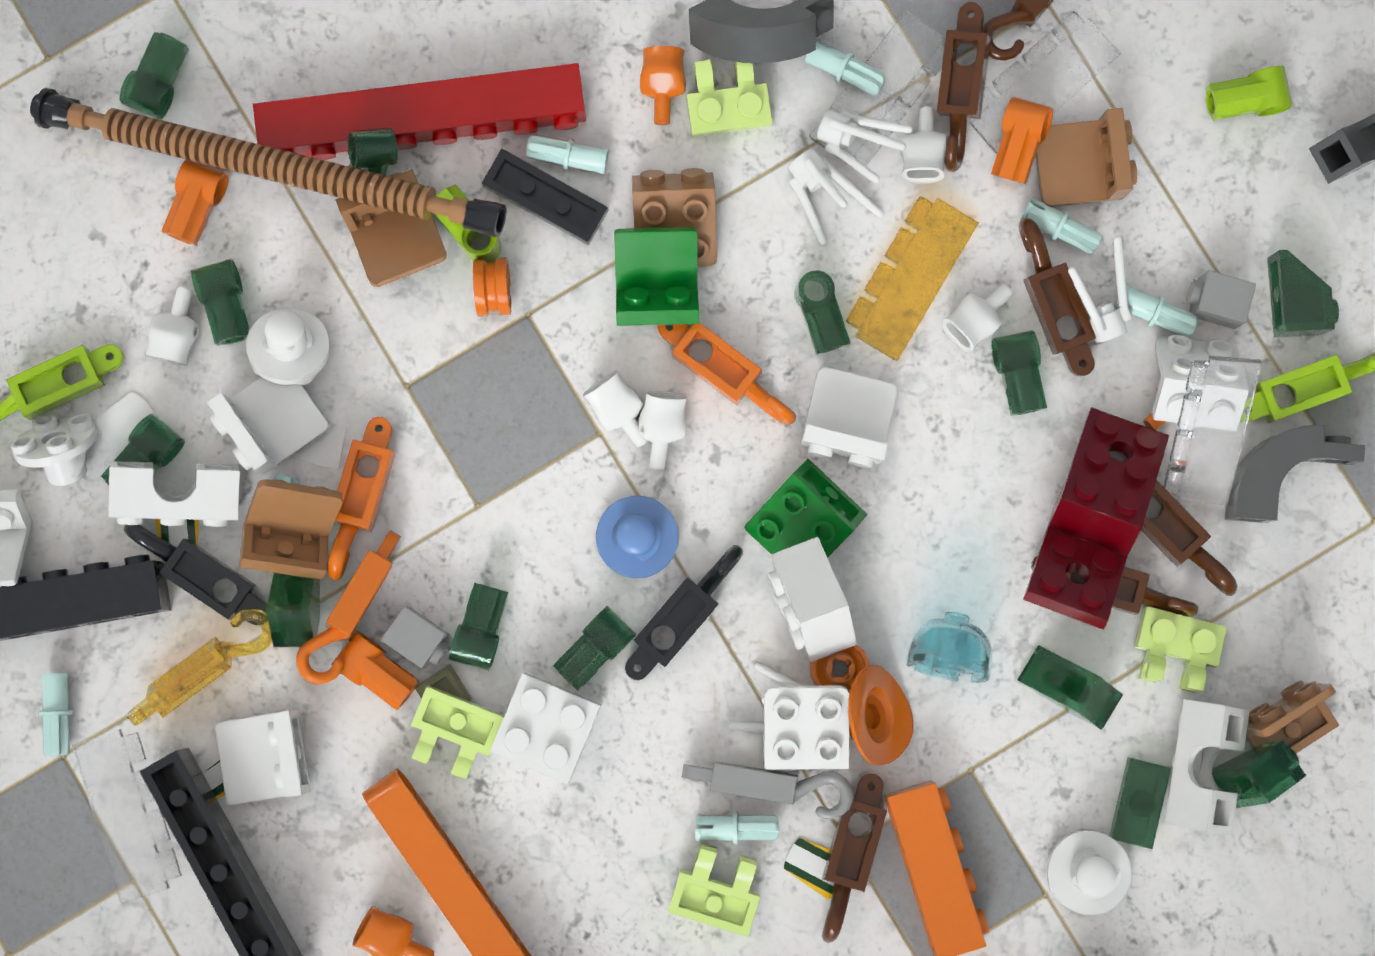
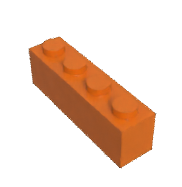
M929 780L884 794L886 806L933 956H958L987 947L983 935L989 933L988 923L982 908L975 910L971 894L977 892L976 885L970 869H962L958 853L964 852V848L957 828L950 829L945 813L951 811V806L944 787L937 789L936 783Z

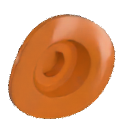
M878 665L863 668L855 677L849 694V735L855 741L858 750L866 761L873 765H886L900 757L910 743L913 734L912 711L901 687L888 671Z

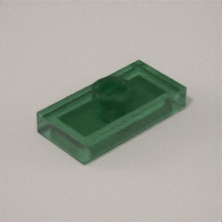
M1127 757L1110 837L1117 841L1153 849L1171 771L1170 767Z

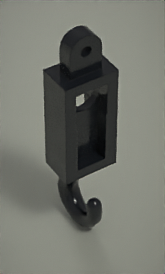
M140 524L124 525V532L129 538L166 561V564L159 572L161 575L226 619H233L235 614L253 625H261L269 620L271 616L270 606L251 593L256 585L189 539H182L180 544L175 547ZM223 578L229 579L237 587V594L228 603L221 602L213 594L215 583ZM256 609H259L261 611V615L259 617L255 615Z
M739 545L730 547L698 584L687 577L633 640L639 647L625 664L626 674L631 679H644L658 662L666 667L719 605L711 595L741 559L743 549ZM661 625L670 627L675 633L673 646L666 650L658 649L651 640L653 630ZM635 664L641 665L640 671L634 669Z

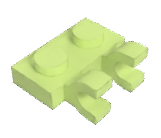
M711 60L695 62L694 72L698 93L686 94L692 137L772 126L767 83L754 84L753 63L734 62L737 87L714 90Z
M1148 606L1143 607L1134 645L1135 648L1146 650L1139 679L1154 683L1163 681L1166 669L1165 656H1170L1186 661L1179 689L1197 693V691L1204 692L1207 673L1205 668L1206 666L1212 668L1219 667L1227 627Z
M427 685L411 726L422 730L411 758L427 764L438 737L461 745L450 774L467 779L477 752L487 756L490 755L491 747L505 715Z
M701 843L693 872L680 869L668 912L748 937L760 900V893L750 890L757 868V860L740 855L733 884L709 878L717 854V847Z

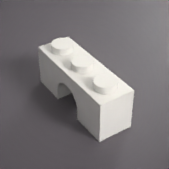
M110 461L108 518H117V523L123 525H139L143 523V518L160 519V524L167 526L185 525L186 519L203 520V525L228 526V520H238L239 467L238 465L195 464V480L192 487L181 495L170 496L162 493L153 482V462Z
M1183 699L1182 712L1178 719L1179 732L1176 752L1172 759L1173 772L1170 791L1166 799L1165 824L1207 833L1232 835L1238 794L1220 789L1213 779L1212 768L1216 757L1223 751L1236 750L1244 752L1250 710Z

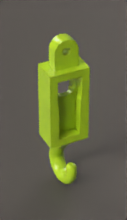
M112 344L104 345L91 352L84 345H80L6 379L12 394L0 402V421L17 410H20L23 417L31 420L105 386L102 376L117 370L123 365L124 353L120 348ZM113 354V359L108 360L109 355ZM76 363H81L86 371V378L73 385H69L64 380V369Z
M1336 354L1254 385L1256 393L1246 396L1239 421L1250 422L1266 416L1268 423L1353 393L1349 381L1375 371V354L1345 365L1341 364L1339 356ZM1281 384L1288 385L1295 393L1293 404L1287 408L1279 407L1273 395L1274 388ZM1245 406L1249 407V413L1244 411Z

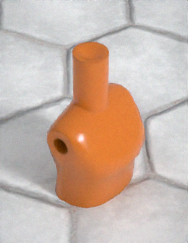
M652 46L643 49L640 92L645 96L655 98L654 124L657 125L670 124L671 98L686 92V78L683 67L685 51L680 47Z
M371 906L364 916L352 943L353 947L361 948L372 956H434L433 950L412 940L413 923L405 918L385 913L375 906Z

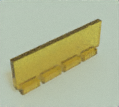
M918 197L905 219L909 226L917 230L916 234L906 228H900L884 255L887 259L897 264V266L893 268L884 262H880L864 289L866 293L877 300L873 303L860 296L846 319L849 325L858 330L855 335L856 338L894 361H898L979 224L976 220L939 198H936L933 203L924 197Z

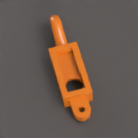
M700 322L699 324H693L691 327L687 324H673V329L670 331L666 329L668 325L657 326L659 335L675 347L671 352L672 357L734 404L738 405L743 397L747 396L777 421L786 425L795 422L796 414L776 397L771 396L756 382L762 374V369ZM699 339L706 341L713 349L711 357L704 362H697L689 356V348Z
M384 417L372 418L367 424L362 442L352 440L337 488V491L342 493L343 499L334 523L341 524L330 551L327 564L328 576L333 581L341 579L350 557L348 550L358 529L372 533L395 458L393 450L388 449L393 429L390 422ZM378 427H382L383 430L381 432H376ZM366 455L377 458L380 463L377 474L371 478H364L357 472L360 459Z
M390 530L376 553L368 550L327 619L326 628L328 629L309 639L299 648L296 655V667L300 675L307 682L317 685L326 684L336 679L342 672L344 663L341 659H335L330 670L317 672L311 668L309 657L314 651L327 644L346 639L350 640L392 568L393 563L388 561L399 542L400 535Z

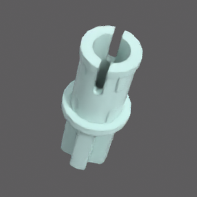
M816 39V50L807 54L805 59L807 64H811L835 76L837 82L841 83L844 80L872 95H877L885 82V74L855 59L854 53L849 52L845 54L821 42L819 39Z
M538 135L530 136L526 150L529 159L563 165V170H568L569 167L599 172L600 174L605 173L609 149L606 148L601 149L574 143V138L563 141Z
M1035 197L1031 198L1021 219L1030 218L1034 220L1041 230L1053 236L1051 240L1056 241L1058 237L1089 254L1095 252L1102 239V235L1099 232L1070 218L1071 212L1066 211V213H1063L1037 200Z
M1126 284L1128 307L1132 315L1148 321L1147 326L1152 327L1156 324L1186 337L1192 335L1198 323V317L1195 314L1164 302L1165 297L1163 296L1155 298ZM1117 298V301H1116V303H1115V307H1114V308H1119V306H1118V298Z
M69 673L41 674L43 712H38V716H43V753L45 756H64L69 753V715L73 714V710H68Z
M734 811L733 815L696 814L695 825L697 827H713L712 829H695L696 842L733 841L734 845H738L739 841H775L778 839L779 821L775 815H738V811Z

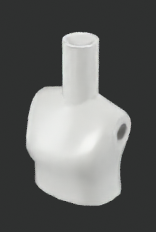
M922 107L919 110L918 132L902 137V142L906 144V148L902 150L904 165L901 174L908 182L934 183L944 178L948 136L934 131L936 111L932 107Z
M1001 284L986 299L975 293H969L959 303L954 312L943 319L942 328L944 332L959 348L965 352H972L981 341L990 337L1003 325L997 310L1013 296L1012 290L1007 285Z
M177 287L171 312L157 313L153 316L149 326V343L145 356L187 366L189 352L200 331L199 324L187 316L194 291Z
M618 371L610 373L583 394V397L591 404L597 418L607 431L623 428L637 448L648 442L639 435V422L636 419L644 404L637 394L623 381Z
M665 391L646 392L645 405L640 413L638 430L639 435L643 439L652 442L649 468L664 470L668 444L684 438L686 434L685 407L687 396Z

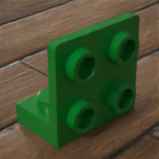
M695 227L616 229L614 231L617 326L699 324L697 229Z
M807 459L747 522L744 528L770 554L818 537L828 558L868 514L811 460Z

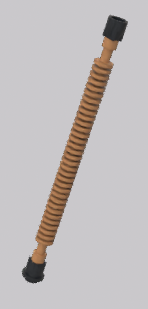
M42 89L33 97L30 104V113L34 118V122L41 128L48 129L54 126L68 129L69 127H74L87 131L91 127L102 130V135L106 140L240 172L253 177H260L261 179L281 184H289L301 189H309V191L321 194H329V196L341 199H349V201L361 204H369V206L381 209H389V211L401 214H409V216L413 217L419 216L421 219L427 220L432 213L448 216L449 221L463 224L465 229L496 238L500 236L505 225L507 214L505 204L475 198L473 201L458 197L448 200L436 197L434 187L415 184L414 182L395 179L394 177L375 174L374 172L355 169L354 167L335 164L309 156L305 157V155L289 151L285 152V150L246 142L115 108L109 109L106 114L94 112L92 107L82 105L79 100L59 95L54 89Z

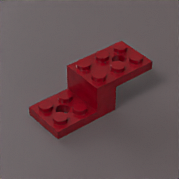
M1090 408L1067 478L1054 504L1023 600L1104 630L1111 614L1127 556L1143 527L1170 435L1104 411ZM1110 451L1123 453L1127 457V461H1119L1113 458ZM1076 572L1084 578L1085 583L1077 584L1068 579L1066 573Z

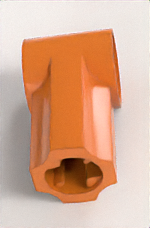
M1017 97L1010 99L1002 121V132L1004 134L993 165L992 175L1022 184L1027 183L1039 143L1044 142L1049 132L1053 118V107Z
M184 160L175 181V191L177 193L161 232L184 243L197 246L212 207L219 205L226 192L229 180L228 173L206 164Z
M356 631L335 658L341 659L344 663L341 674L359 686L364 685L394 709L399 710L420 681L385 655L386 651L373 640Z

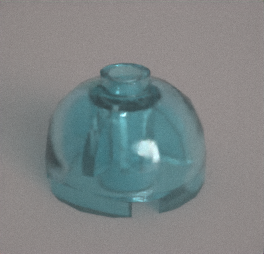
M946 612L944 619H932L919 628L912 638L906 665L908 667L915 665L914 670L919 673L946 680L958 681L959 676L971 674L970 682H987L990 679L992 667V647L989 638L979 627L969 623V616L957 612Z

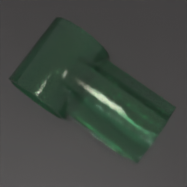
M154 32L137 71H131L123 82L120 91V103L161 120L164 118L173 101V84L188 53L189 48L187 45L162 32Z
M393 129L349 131L347 138L349 166L386 176L388 165H396L398 158L397 141Z
M233 259L191 270L193 286L200 303L205 307L214 343L220 346L244 341L250 329L240 294H243L242 282Z
M819 270L804 274L794 290L795 301L801 308L816 355L851 344L834 294V282L831 276ZM815 281L821 284L824 289L823 299L821 301H812L807 298L804 293L805 283Z
M1031 330L992 338L993 361L998 374H1002L1010 415H1023L1046 409L1047 404L1038 368L1041 364V354L1035 332Z
M149 414L132 430L128 438L130 443L114 461L153 462L154 474L158 468L165 467L178 455L185 444V440L155 414ZM109 467L101 475L108 485Z
M474 582L463 623L458 625L452 641L449 660L487 671L491 669L500 635H497L509 592Z
M608 605L583 629V635L553 665L577 690L584 686L608 659L612 661L637 635Z

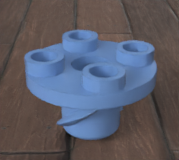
M645 496L625 497L609 506L601 516L596 530L597 548L603 561L616 573L629 578H646L662 571L674 557L678 546V528L670 511L660 502Z

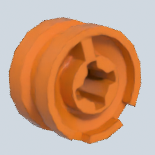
M507 257L496 258L495 262L486 263L485 259H474L473 290L477 316H489L490 312H499L500 315H511V283Z
M854 645L810 662V677L815 685H843L850 694L855 677L863 668L869 666V660L865 652L858 645ZM841 660L846 664L847 671L843 676L838 677L832 674L833 662Z

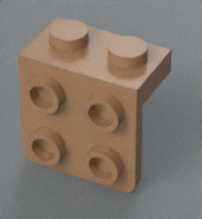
M1123 108L1107 109L1099 120L1050 126L1044 142L1039 143L1036 152L1040 194L1043 203L1050 207L1122 200L1133 189V185L1137 183L1136 162L1129 158L1128 145L1132 143V126L1129 120L1124 119Z
M700 168L684 169L681 171V174H665L661 170H646L641 172L640 175L632 176L634 228L695 227L697 229V267L714 265L717 261L713 172L705 173V170Z
M413 169L404 173L390 175V177L418 183ZM335 199L339 211L351 232L367 278L373 287H381L439 264L447 258V252L432 214L426 220L419 218V216L413 217L409 216V214H401L389 211V209L386 210L369 206V204L349 201V199Z
M278 479L260 480L242 526L239 567L323 580L327 571L328 536L342 505V493L325 487L287 483Z
M1301 680L1285 688L1280 693L1283 698L1272 706L1264 703L1250 711L1246 740L1265 769L1272 770L1340 726L1324 700L1336 693L1331 684L1316 683V681L1304 684Z

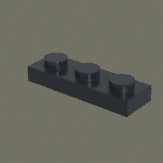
M502 148L482 181L484 188L587 245L592 241L609 211L607 206Z

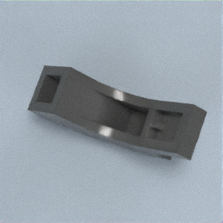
M705 0L689 8L690 45L714 57L734 62L772 63L801 57L816 50V37L834 28V0H796L785 6L767 9L746 7L732 0Z
M1375 113L1338 130L1309 148L1328 184L1375 161Z
M1309 425L1294 428L1262 441L1243 458L1232 476L1226 498L1225 520L1258 523L1277 521L1280 487L1285 476L1294 466L1301 462L1341 465L1364 462L1365 445L1351 444V437L1325 436L1324 442L1325 425Z

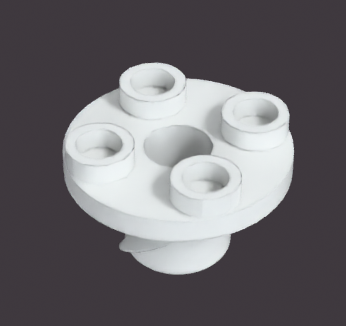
M282 308L263 315L253 324L247 335L246 352L252 370L262 378L276 384L306 385L313 381L315 375L326 364L330 353V342L325 326L316 316L301 309Z
M84 413L57 419L54 414H46L36 418L32 422V429L10 443L17 463L26 467H43L49 483L54 486H68L78 482L85 476L87 472L85 464L86 450L95 443L98 432L90 414Z
M1093 830L1068 833L1055 845L1050 853L1047 862L1048 887L1063 906L1075 913L1082 915L1106 913L1115 908L1124 899L1130 887L1132 871L1129 858L1123 847L1112 837Z

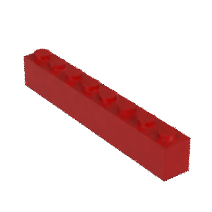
M579 63L253 104L257 144L321 160L333 159L338 152L352 151L354 155H369L375 153L378 147L392 146L395 150H409L417 147L418 142L433 141L435 145H449L456 143L458 137L473 136L476 140H489L496 138L498 132L514 131L516 135H529L536 133L538 127L554 126L556 130H569L578 127V122H586Z

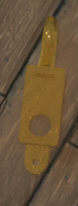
M256 609L243 610L237 613L230 621L231 626L236 628L246 620L255 621L262 628V635L259 640L248 643H232L219 641L215 636L148 685L146 698L133 707L126 717L134 726L139 725L156 712L164 718L231 669L232 658L256 655L265 651L271 646L275 637V626L271 617L263 611Z

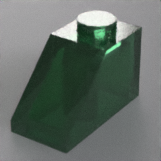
M1278 250L1269 256L1267 262L1274 338L1323 335L1334 330L1339 318V306L1337 300L1332 297V288L1290 251Z
M279 573L273 574L266 609L273 647H301L306 641L317 635L320 621L319 579Z
M1039 645L1017 679L1020 683L1062 709L1100 730L1104 728L1123 696L1121 692L1102 677Z
M1284 740L1260 744L1212 769L1213 779L1220 789L1238 794L1236 808L1271 803L1306 777V774L1299 765L1297 754L1291 747L1286 745Z

